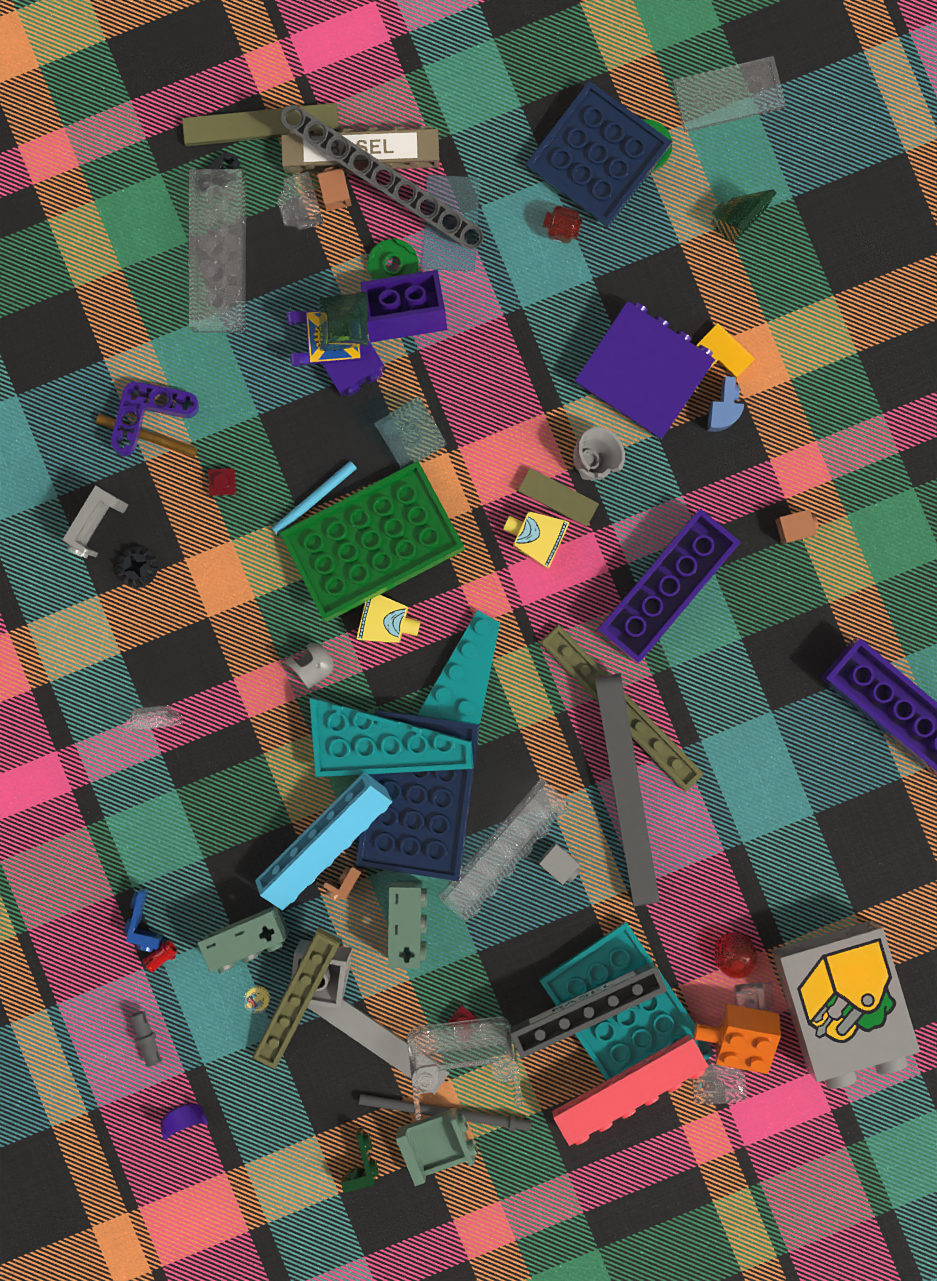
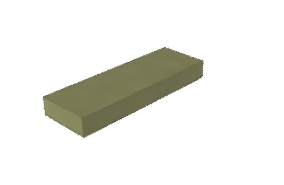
M529 468L518 489V492L585 527L588 526L599 503L532 468Z

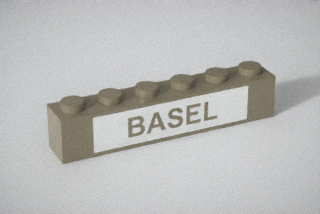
M420 126L417 130L394 127L391 131L368 128L364 132H355L354 129H342L338 132L392 169L440 168L438 129H433L431 126ZM316 130L314 133H310V137L314 141L320 140L324 135L323 130ZM290 131L288 134L281 135L282 166L285 173L322 172L330 167L351 171L294 132ZM337 140L333 143V153L337 156L345 153L346 145L342 140ZM359 155L355 158L354 165L356 169L362 171L368 167L369 161L366 156Z

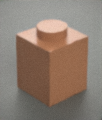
M330 167L324 169L323 173L317 174L326 211L352 206L343 168Z
M810 509L779 517L775 520L782 545L817 535L816 530L819 529L815 514H811Z

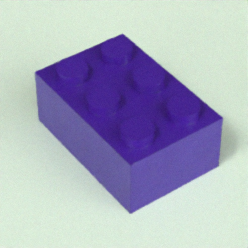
M438 270L360 282L370 343L448 330Z

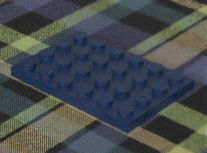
M376 709L375 715L472 741L473 768L368 774L387 789L392 803L384 813H381L370 824L367 830L360 834L356 866L459 881L461 878L480 724Z

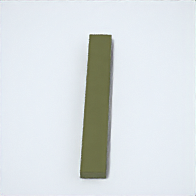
M558 624L540 644L599 703L595 677L608 674ZM624 692L632 738L686 792L704 773Z

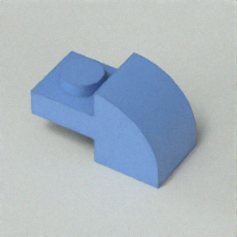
M725 376L722 380L720 402L713 401L709 405L707 431L717 432L725 430L742 414L744 404L734 403V400L738 401L740 386L736 385V377Z

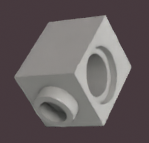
M556 842L538 861L562 885L566 881L571 883L580 872L577 869L580 866L579 862Z

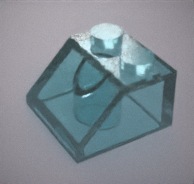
M419 396L374 423L401 469L416 461L420 462L447 445L434 419Z

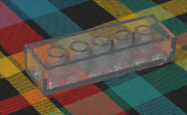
M189 169V328L194 333H246V178L242 169Z

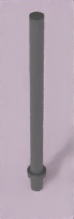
M365 1094L360 1095L359 1105L429 1116L453 1109ZM457 1109L459 1115H464L467 1122L505 1127L513 1132L515 1129L531 1130L532 1121L518 1119L516 1115L505 1117Z

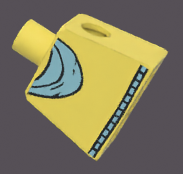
M528 511L524 522L509 516L503 530L517 536L513 544L515 549L548 570L569 522Z
M378 595L365 602L357 639L361 641L400 643L402 633L418 635L421 621L406 618L407 606Z

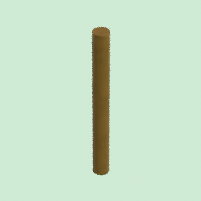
M102 414L98 415L97 424L114 429L116 419ZM142 428L140 430L139 438L191 457H195L197 454V447Z

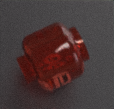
M557 205L552 213H546L542 227L547 228L546 235L549 239L569 244L572 239L577 240L582 219H579V213L576 210Z

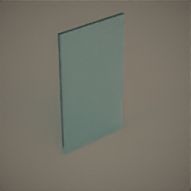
M428 175L427 192L478 226L480 178ZM426 199L425 215H431L435 211V203L432 200ZM452 214L445 215L442 220L443 226L448 230L454 229L458 223L457 218ZM425 220L422 269L475 272L476 248L469 249ZM469 229L465 232L464 239L467 243L474 244L477 242V230Z

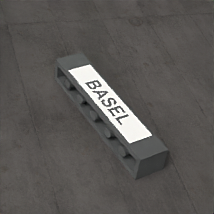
M652 961L510 1027V1035L522 1059L668 990L656 965Z

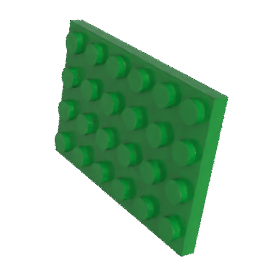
M419 461L280 532L325 623L466 550Z

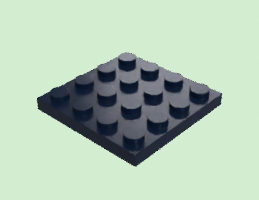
M589 81L525 165L529 170L608 228L672 146V141Z

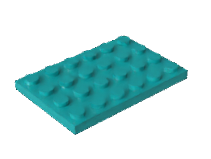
M625 921L539 980L557 1006L652 962V959ZM660 971L659 973L668 991L575 1034L606 1081L688 1034L694 1039L696 1024ZM694 1040L705 1061L715 1055L708 1042Z

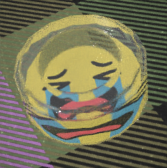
M254 986L245 993L244 1005L249 1012L261 1013L270 1004V994L264 987Z

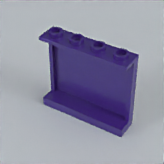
M627 301L576 378L575 383L662 440L715 359L711 357L713 352L700 344L699 347H696L690 343L691 337L684 332L678 330L675 333L669 329V323L657 315L653 318L646 313L648 309L637 301H634L633 304Z

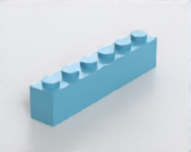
M364 772L255 880L260 896L281 910H284L290 903H293L298 895L307 886L311 885L316 877L325 868L329 867L343 850L349 848L352 842L363 831L367 830L381 813L388 809L392 800L387 789Z

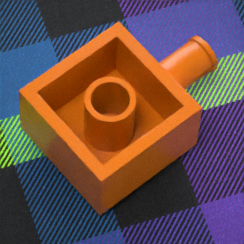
M727 1004L719 1027L696 1023L694 1040L715 1043L716 1065L764 1074L769 1073L781 1037L779 1013Z

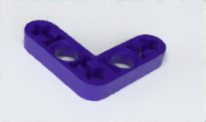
M141 382L128 383L123 390L111 437V445L114 452L120 456H129L135 451L145 410L181 418H192L199 411L196 396L189 392ZM135 390H139L140 395L148 397V392H150L149 403H147L145 397L137 396L136 400H133L130 393L134 394ZM157 395H166L169 398L167 404L164 406L156 405L154 399ZM173 397H176L177 403L180 404L174 403L175 408L173 409ZM186 400H189L193 407L183 410L181 404H185ZM128 413H133L137 416L136 422L132 425H126L122 422L123 417ZM124 430L128 432L127 441L130 445H125L124 449H121L117 442L123 441Z

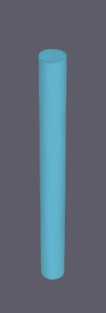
M349 461L272 527L273 531L280 535V532L287 529L357 469L356 466Z

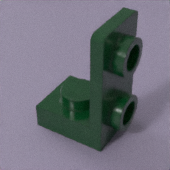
M363 1127L357 1129L356 1137L365 1170L361 1171V1168H354L348 1170L346 1175H343L341 1180L343 1193L373 1186L376 1176L379 1175L377 1162L375 1159L371 1160L369 1150H372L371 1138L369 1134L364 1133Z

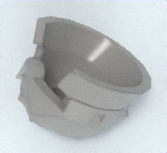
M590 428L583 433L581 439L577 440L573 451L574 466L582 479L591 481L602 480L610 471H621L625 463L623 444L618 436L607 428Z

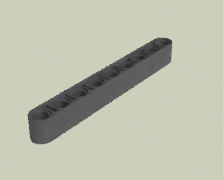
M289 105L284 108L281 114V121L286 128L463 246L475 249L482 244L483 232L473 222L304 109L296 105ZM293 110H297L301 115L300 123L295 126L290 125L287 120L288 114ZM315 125L321 126L324 131L323 137L318 141H314L310 137V129ZM337 140H342L346 145V151L341 156L335 155L332 151V145ZM359 155L366 156L369 161L368 167L363 171L357 170L354 165L355 158ZM387 170L390 173L391 181L388 185L382 186L377 182L376 176L379 171ZM402 185L412 187L413 196L410 200H402L399 197L398 191ZM426 199L432 200L435 203V211L431 215L423 214L420 209L421 203ZM447 214L454 215L458 221L457 226L452 230L446 229L442 224L443 217ZM469 229H475L479 233V240L474 244H469L464 239V234Z
M621 673L595 677L633 905L641 906L660 903Z

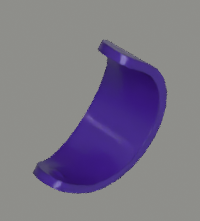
M189 1103L178 1106L168 1112L163 1117L160 1125L164 1140L187 1127L202 1123L207 1125L208 1121L203 1107L196 1103Z

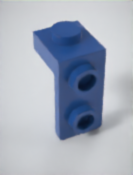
M142 888L133 895L130 907L134 911L132 919L128 918L124 934H128L126 942L138 945L137 948L140 950L152 952L153 949L160 947L164 935L139 929L148 894V889Z

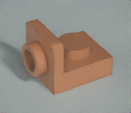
M353 865L350 870L345 868L338 882L342 883L341 887L330 880L325 881L323 887L327 889L326 894L336 900H340V898L346 899L363 869L356 865Z

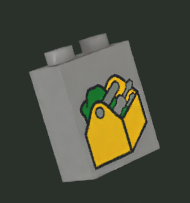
M867 921L771 950L806 1069L817 1083L824 1081L828 1089L846 1087L857 1081L855 1071L875 1066L879 1074L897 1072L908 1066L906 1056L920 1052L883 927L873 921Z

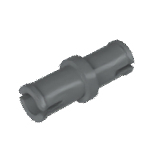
M140 1011L132 1014V1016H129V1019L137 1037L135 1042L136 1045H140L146 1067L160 1063L162 1057L155 1042L156 1034L151 1031L146 1012Z

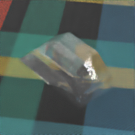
M309 172L284 178V189L277 198L284 225L303 230L324 224Z
M168 705L136 708L125 722V729L129 731L182 725V715Z
M772 982L734 985L735 1006L768 1011L774 1004Z
M708 1064L709 1067L704 1069L705 1073L702 1076L692 1079L693 1100L695 1103L712 1105L736 1103L747 1099L744 1070L739 1071L737 1068Z

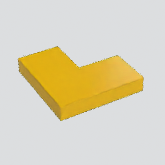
M718 323L696 345V347H699L701 344L713 352L711 357L715 361L711 367L718 361L736 379L755 360Z

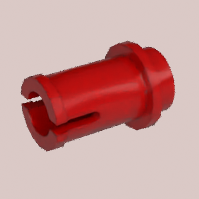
M163 941L158 949L143 959V963L146 964L148 962L145 965L150 972H155L157 968L169 959H175V955L178 953L177 948L171 941Z

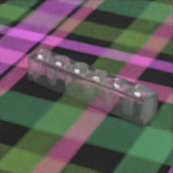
M541 778L462 868L459 881L452 880L441 892L439 897L442 903L465 922L470 917L474 918L481 910V904L487 897L491 898L497 892L498 884L504 878L507 879L513 874L518 861L521 858H526L532 852V845L539 838L542 839L548 834L552 822L556 818L560 819L566 813L567 805L570 802Z

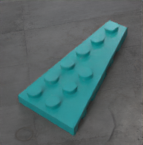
M477 610L418 715L480 724L500 622Z
M310 698L315 777L362 775L364 772L367 774L473 768L472 741L317 698Z

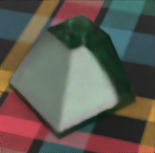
M772 189L734 197L726 204L722 201L712 212L714 218L710 224L730 243L734 244L769 207L777 192Z
M366 292L319 298L320 351L368 346Z

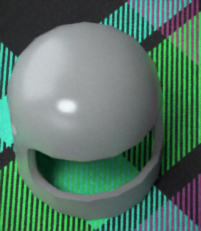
M319 643L306 645L308 654L300 660H295L292 655L284 660L299 675L308 689L331 674L334 667L330 653Z

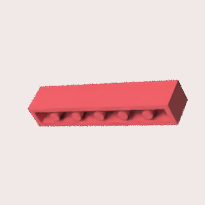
M688 1034L552 1111L553 1118L568 1145L570 1146L574 1143L579 1145L587 1141L591 1133L597 1130L602 1132L610 1128L614 1120L620 1117L625 1119L636 1112L635 1108L643 1104L648 1106L659 1099L658 1095L665 1091L670 1093L679 1089L682 1086L681 1082L688 1078L696 1079L705 1073L704 1069L709 1066L694 1039Z

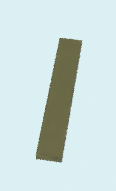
M337 103L299 106L336 132L340 131ZM284 108L182 118L184 143L186 146L277 138L283 134H288L291 130L286 128L281 121V114ZM297 110L290 111L287 116L288 123L292 126L300 123L301 115ZM315 125L310 129V133H314L316 130H323V128Z
M320 928L317 929L252 1056L253 1059L276 1069L342 939Z

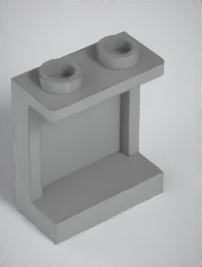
M95 486L62 539L69 544L67 549L86 559L88 555L97 557L98 552L87 546L89 539L109 507L124 513L128 504Z

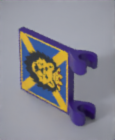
M357 307L287 312L286 316L289 325L306 323L308 353H292L290 355L292 366L300 367L311 364L362 360Z

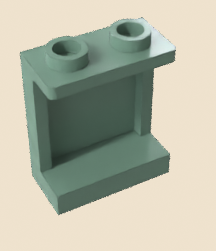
M456 1107L398 1128L396 1141L415 1186L425 1183L426 1176L464 1162H468L469 1166L475 1164V1155L478 1154L477 1146L473 1138L469 1139L466 1132L468 1131L467 1121L464 1115H459Z

